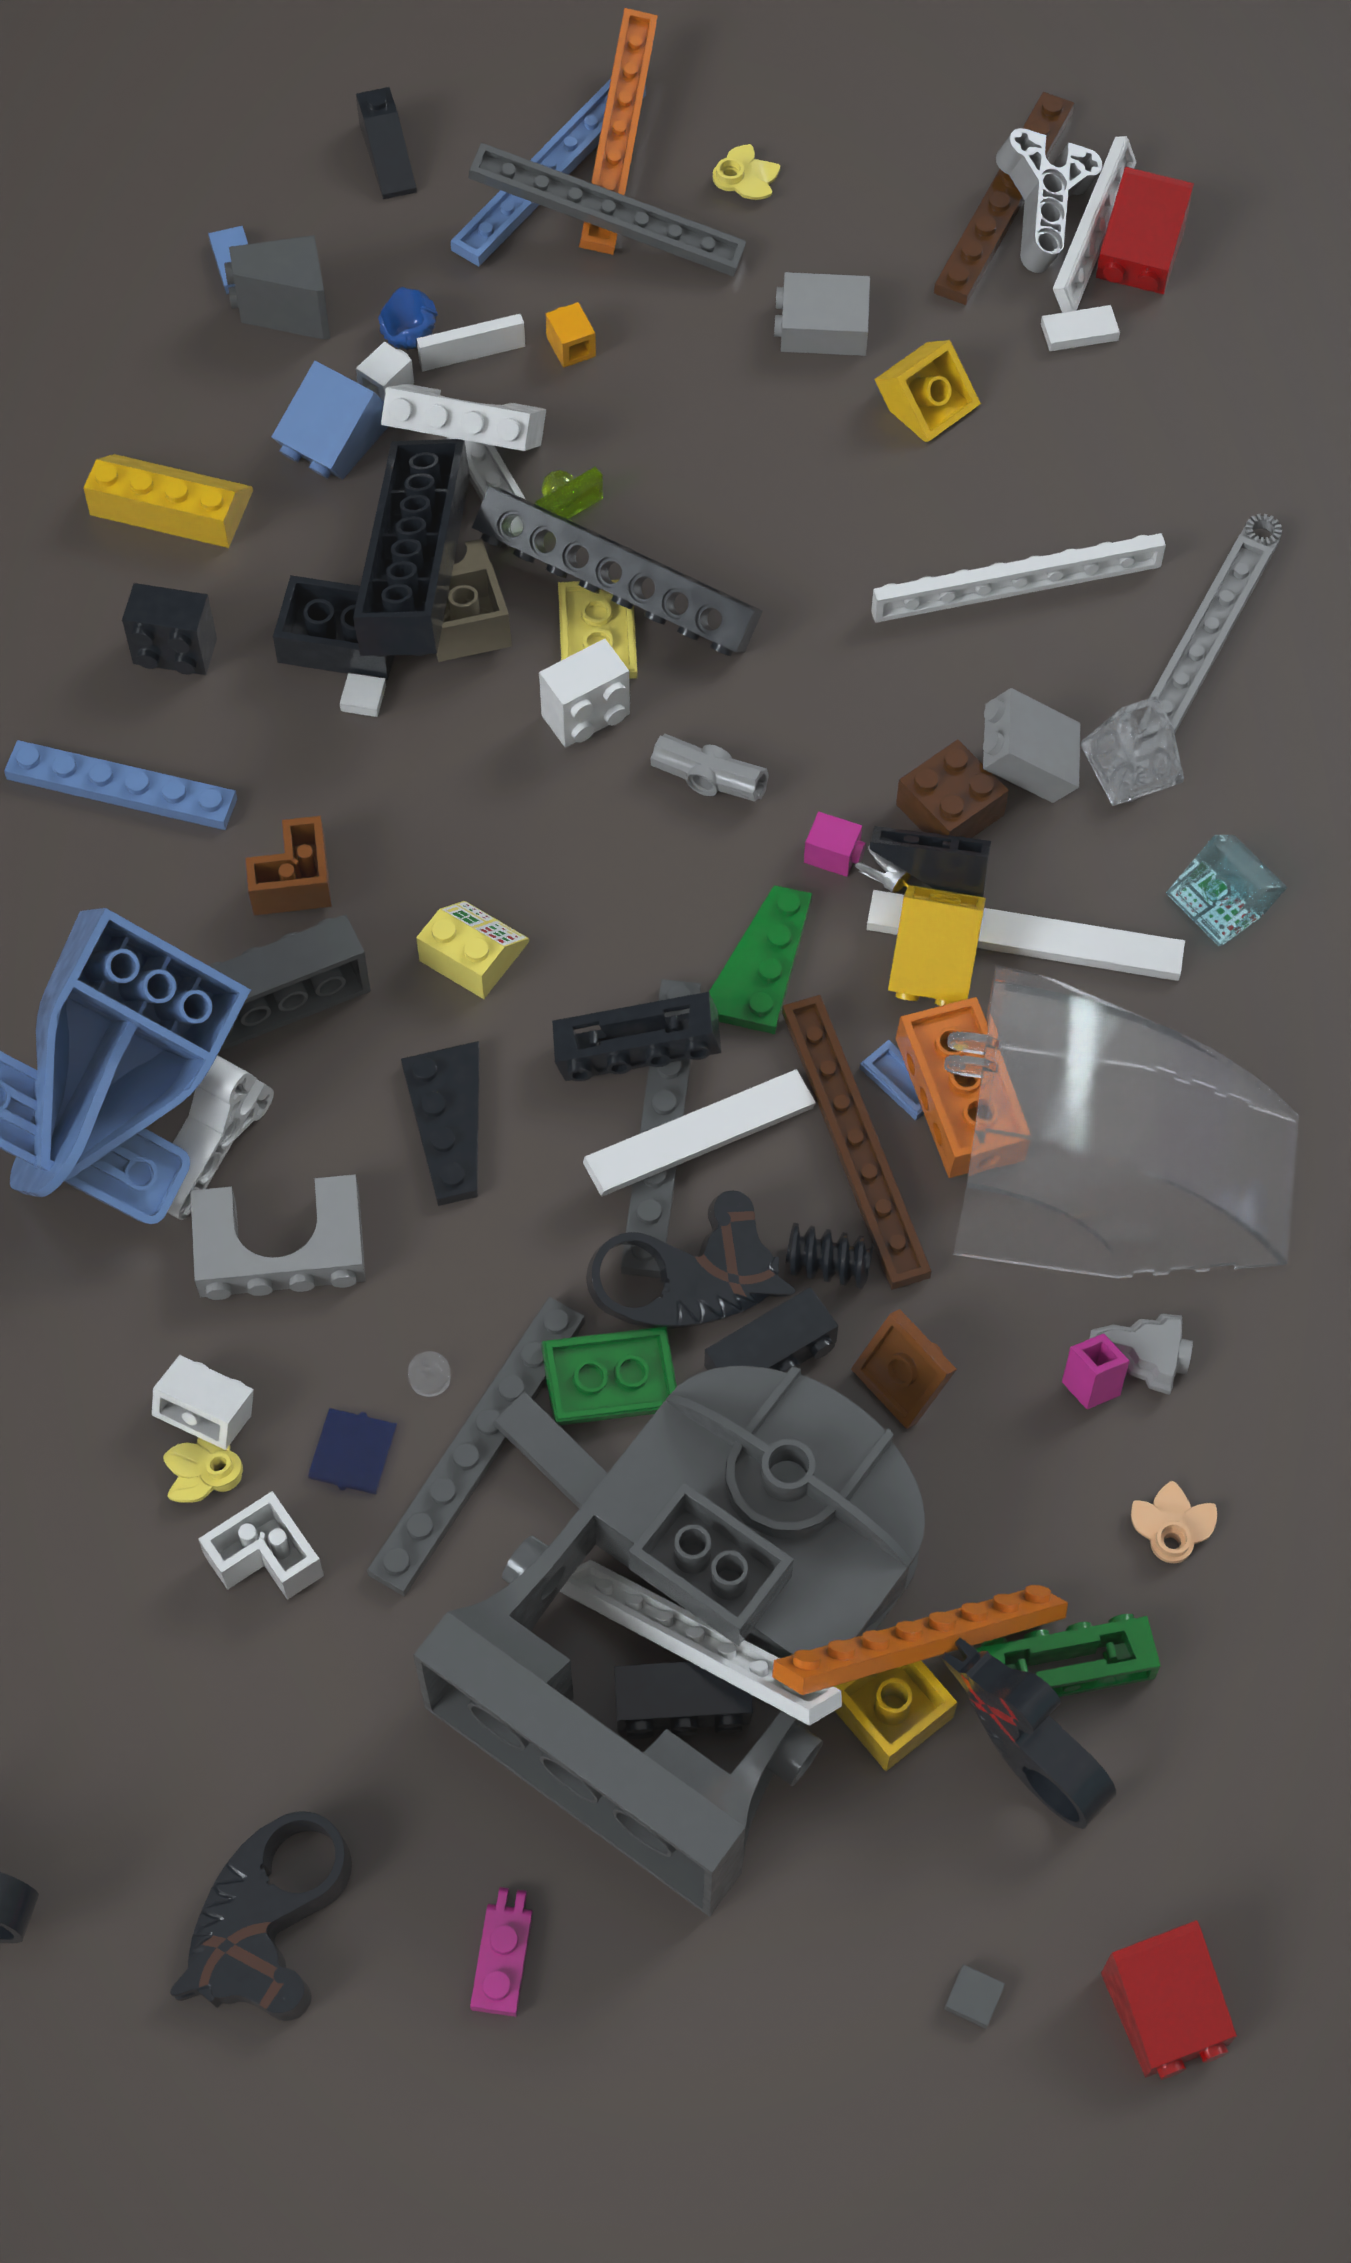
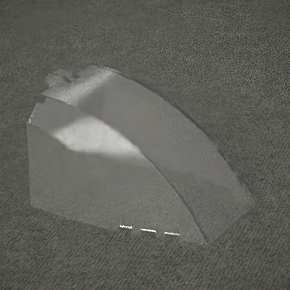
M995 965L985 1018L988 1024L987 1035L957 1031L948 1035L947 1042L950 1049L984 1055V1058L955 1054L949 1055V1057L945 1058L944 1064L945 1070L951 1074L981 1078L968 1179L954 1255L1117 1279L1131 1278L1134 1273L1152 1272L1153 1276L1168 1275L1171 1270L1194 1268L1195 1272L1209 1271L1210 1267L1234 1265V1269L1286 1265L1288 1262L1299 1115L1273 1089L1247 1070L1214 1049L1176 1030L1061 981L1028 971Z

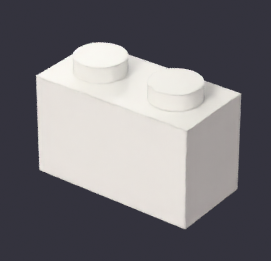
M179 1355L153 1388L152 1416L226 1450L251 1417L254 1389L246 1386L239 1380L231 1379L209 1369L203 1363L194 1362Z

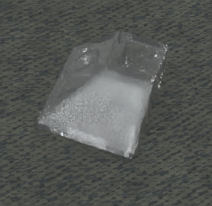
M1157 696L1120 708L1081 741L1080 746L1112 806L1166 789L1184 781L1174 729Z

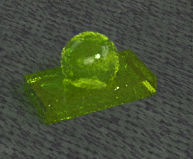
M596 467L591 468L576 478L567 471H552L544 477L541 485V492L544 497L537 500L535 504L569 519L603 499V474Z

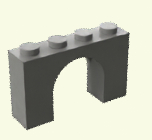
M356 1174L314 1178L317 1224L312 1237L298 1251L287 1256L273 1258L251 1252L238 1239L237 1204L232 1186L190 1190L194 1277L200 1298L207 1297L212 1300H222L229 1298L232 1294L242 1293L263 1296L272 1293L273 1290L283 1289L304 1292L313 1289L315 1286L323 1285L345 1288L353 1286L356 1282L366 1281L360 1197Z

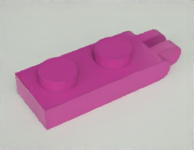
M500 1887L497 1904H488L486 1909L470 2008L472 2011L516 2017L533 1910L525 1909L527 1891L517 1890L515 1906L509 1907L507 1906L509 1888Z

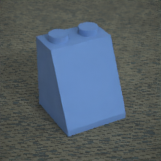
M314 360L271 437L282 446L279 452L298 463L300 458H303L311 463L309 468L327 479L330 474H333L343 480L389 427L381 425L384 401L374 391Z

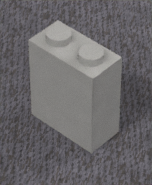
M785 272L784 287H777L776 309H783L782 315H775L774 337H781V352L866 356L870 276Z
M1013 688L1008 689L985 704L984 770L1052 803L1079 788L1080 722Z

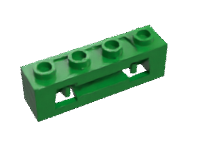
M1133 1614L1117 1615L1109 1619V1623L1092 1626L1091 1622H1078L1068 1626L1066 1631L1049 1634L1048 1630H1036L1023 1636L1024 1639L1007 1642L1006 1638L1000 1637L983 1642L981 1647L976 1648L978 1652L988 1651L990 1655L1012 1669L1028 1672V1666L1096 1654L1097 1648L1107 1647L1106 1651L1102 1653L1104 1659L1035 1672L1037 1676L1051 1686L1059 1697L1153 1680L1156 1678L1161 1667L1148 1616L1135 1618Z

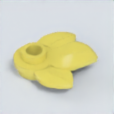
M751 144L738 146L728 152L727 158L718 162L713 170V182L718 188L725 191H736L747 199H766L772 195V189L769 185L777 178L780 172V165L754 159L755 152Z
M198 1437L197 1444L188 1442L177 1444L170 1448L163 1456L167 1467L178 1476L167 1495L170 1500L175 1502L193 1503L203 1500L213 1490L218 1492L230 1491L239 1484L242 1478V1461L236 1453L230 1450V1445L224 1450Z

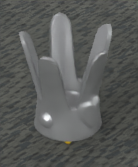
M869 844V852L886 873L861 862L855 865L859 872L881 882L891 893H897L903 886L907 888L909 885L907 881L911 874L870 850Z

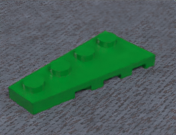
M776 885L772 887L709 991L718 1010L719 1022L770 1034L776 1033L811 905L812 893Z

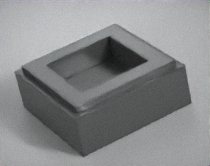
M963 1964L944 2010L987 2029L1005 1983Z

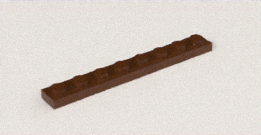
M1043 92L1023 129L1046 135L1045 157L1048 159L1073 114L1075 103ZM1001 169L996 174L938 277L934 287V294L967 305L1024 202L1022 195L1011 177Z
M821 995L783 1005V1017L872 1242L875 1240L874 1247L891 1290L931 1278L932 1271Z

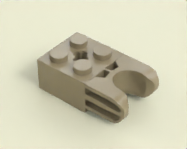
M482 538L465 542L467 552L464 559L453 565L438 652L436 654L438 662L512 647L509 613Z

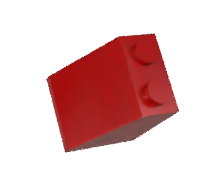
M1125 167L1101 247L1096 278L1164 295L1184 235L1194 183Z
M1197 1920L1111 1953L1101 1971V1975L1145 2078L1158 2073L1160 2079L1164 2080L1185 2071V2062L1201 2057L1203 2063H1208L1229 2053L1226 2046H1229L1237 2035Z

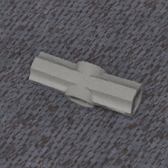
M664 734L658 738L650 758L651 766L685 779L694 791L704 796H714L720 791L756 801L757 799L761 800L766 792L769 778L767 768L732 759L727 751L716 745L709 744L700 748Z

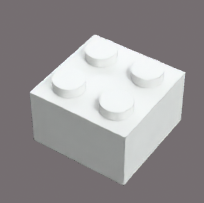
M606 639L539 672L542 717L565 748L576 742L586 741L593 733L608 725L613 726L620 723L630 714L629 670Z

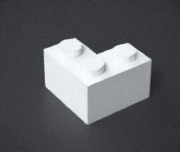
M273 1491L198 1538L204 1556L227 1590L265 1566L288 1600L324 1576L319 1557Z

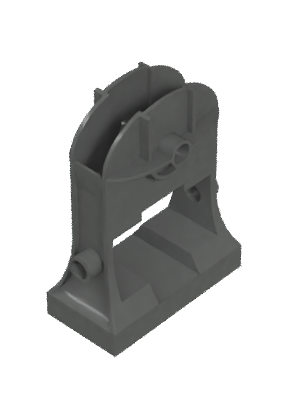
M727 1366L703 1371L688 1378L678 1385L667 1397L557 1538L549 1546L533 1535L525 1539L513 1553L504 1568L502 1579L509 1585L477 1604L448 1611L415 1651L413 1656L425 1708L710 1917L742 1874L745 1846L750 1827L760 1801L774 1774L789 1785L794 1786L814 1761L822 1747L823 1740L805 1728L807 1724L781 1711L731 1775L667 1729L642 1753L572 1702L574 1697L571 1660L536 1636L531 1630L595 1545L629 1568V1550L682 1482H685L794 1559L791 1579L750 1631L749 1643L778 1658L793 1655L798 1650H812L826 1646L833 1640H847L861 1636L866 1631L877 1630L914 1577L925 1527L922 1496L909 1465L892 1443L894 1434L889 1428L885 1431L876 1420L850 1399L834 1389L802 1375L801 1369L794 1366L787 1373L763 1367Z

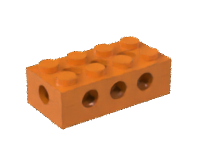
M977 997L901 1016L895 1039L948 1178L1025 1158L1032 1135Z

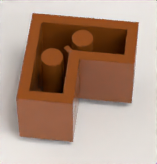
M321 816L282 820L285 853L245 858L248 892L253 915L332 907L326 842Z

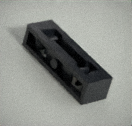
M709 992L552 1021L555 1064L565 1081H586L593 1076L609 1073L624 1074L631 1069L647 1066L663 1067L670 1062L686 1059L701 1060L709 1055L722 1053L718 1010ZM690 1008L689 1013L665 1017L666 1012ZM599 1025L601 1028L600 1030L577 1034L575 1032L576 1029Z

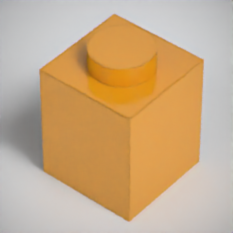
M579 302L545 313L546 336L563 368L596 357V333Z

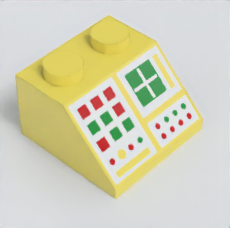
M466 901L440 908L416 937L420 962L482 999H485L529 943L528 937Z

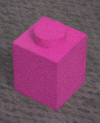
M818 811L805 841L804 863L848 877L853 863L861 862L865 852L866 842L861 841L862 825Z
M1103 1333L1070 1347L1062 1383L1086 1409H1090L1121 1395L1130 1360Z

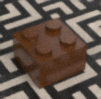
M957 739L899 779L896 805L922 832L973 838L1005 815L1009 790L992 773L984 770L983 764Z

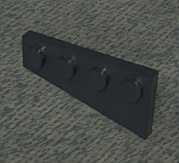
M479 1041L401 1059L438 1206L478 1197Z

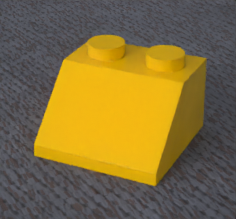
M950 340L926 342L874 379L889 411L924 442H929L981 404Z

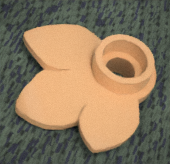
M1170 1481L1158 1492L1153 1504L1140 1500L1133 1501L1131 1521L1136 1531L1150 1540L1151 1549L1160 1560L1167 1563H1180L1190 1556L1194 1544L1210 1538L1217 1522V1508L1214 1503H1204L1191 1507L1186 1495L1178 1484ZM1166 1538H1173L1178 1542L1179 1547L1176 1549L1168 1548L1164 1540Z

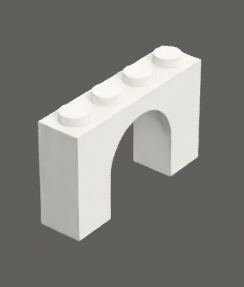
M411 384L386 387L381 425L521 451L541 446L546 409L516 403L495 405L464 401L441 396V390Z

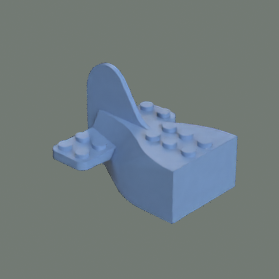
M107 908L80 911L39 1005L36 1022L37 1070L0 1051V1149L16 1157L10 1174L11 1188L22 1194L45 1197L65 1182L139 1222L147 1224L160 1222L167 1214L189 1171L190 1157L179 1146L145 1128L181 1104L199 1086L214 1063L251 989Z

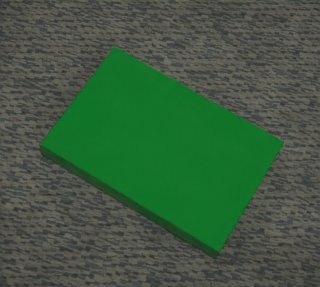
M666 1327L542 1341L541 1344L552 1417L558 1425L655 1414L677 1387Z

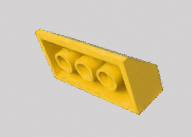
M116 454L96 459L83 487L91 516L226 548L230 547L253 492L252 486Z

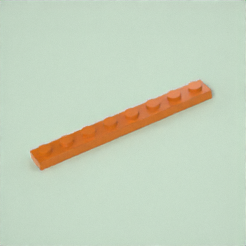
M624 8L591 180L592 184L624 196L658 15ZM584 221L579 248L613 255L617 233Z
M1029 1585L1024 1590L1014 1593L997 1594L993 1599L978 1603H965L961 1608L946 1612H933L929 1617L915 1621H901L896 1626L879 1631H866L861 1636L851 1639L833 1640L826 1646L812 1650L795 1651L793 1655L774 1660L772 1677L801 1695L809 1694L942 1655L945 1652L956 1651L958 1648L955 1642L959 1638L973 1646L1065 1619L1068 1602L1052 1594L1051 1590L1047 1587Z

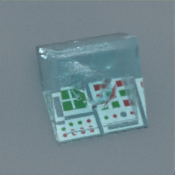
M1214 835L1166 894L1218 946H1223L1260 919L1288 887L1235 835Z

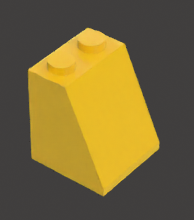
M908 885L903 898L888 991L896 992L897 998L908 1001H919L920 996L935 999V1004L939 1006L968 999L986 898Z

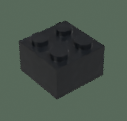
M133 583L122 618L133 664L147 669L162 668L175 670L186 675L193 673L206 675L217 641L208 594Z

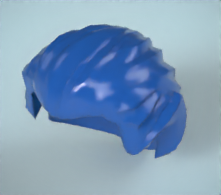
M405 287L398 288L380 311L378 320L380 322L381 334L384 335L389 344L398 349L409 350L418 348L417 338L432 335L435 328V317L438 314L433 301L420 290L407 289Z

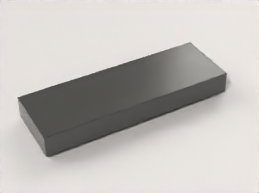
M525 1392L515 1399L493 1422V1425L579 1509L607 1474Z

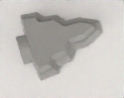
M1160 1314L1156 1320L1139 1319L1130 1327L1109 1325L1093 1329L1090 1332L1089 1339L1104 1333L1130 1360L1127 1369L1128 1373L1131 1376L1146 1380L1149 1389L1169 1395L1173 1388L1175 1374L1186 1375L1188 1372L1193 1341L1182 1339V1315Z

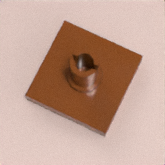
M900 1309L889 1314L851 1368L906 1429L919 1422L957 1370L943 1355L941 1348L936 1343L931 1342Z

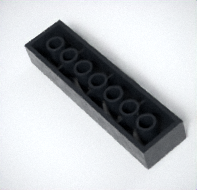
M465 440L391 441L353 617L360 656H423L437 654L470 478Z

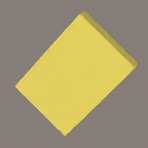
M580 581L558 582L561 661L606 639L628 668L629 679L637 678L634 605L632 609L618 605L611 601L613 594L602 589L599 594L591 592L579 586Z

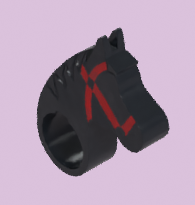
M959 1638L955 1644L965 1660L962 1662L946 1652L941 1656V1660L967 1692L976 1714L999 1753H1001L1007 1764L1026 1787L1053 1813L1074 1827L1086 1828L1116 1796V1788L1107 1772L1097 1760L1049 1716L1061 1704L1059 1696L1048 1683L1036 1674L1012 1669L990 1655L988 1651L978 1652L965 1640Z

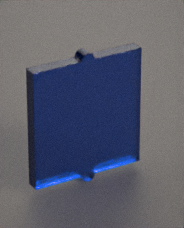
M329 1408L308 1478L338 1485L339 1490L351 1488L377 1494L397 1424L367 1417L365 1412L357 1415Z

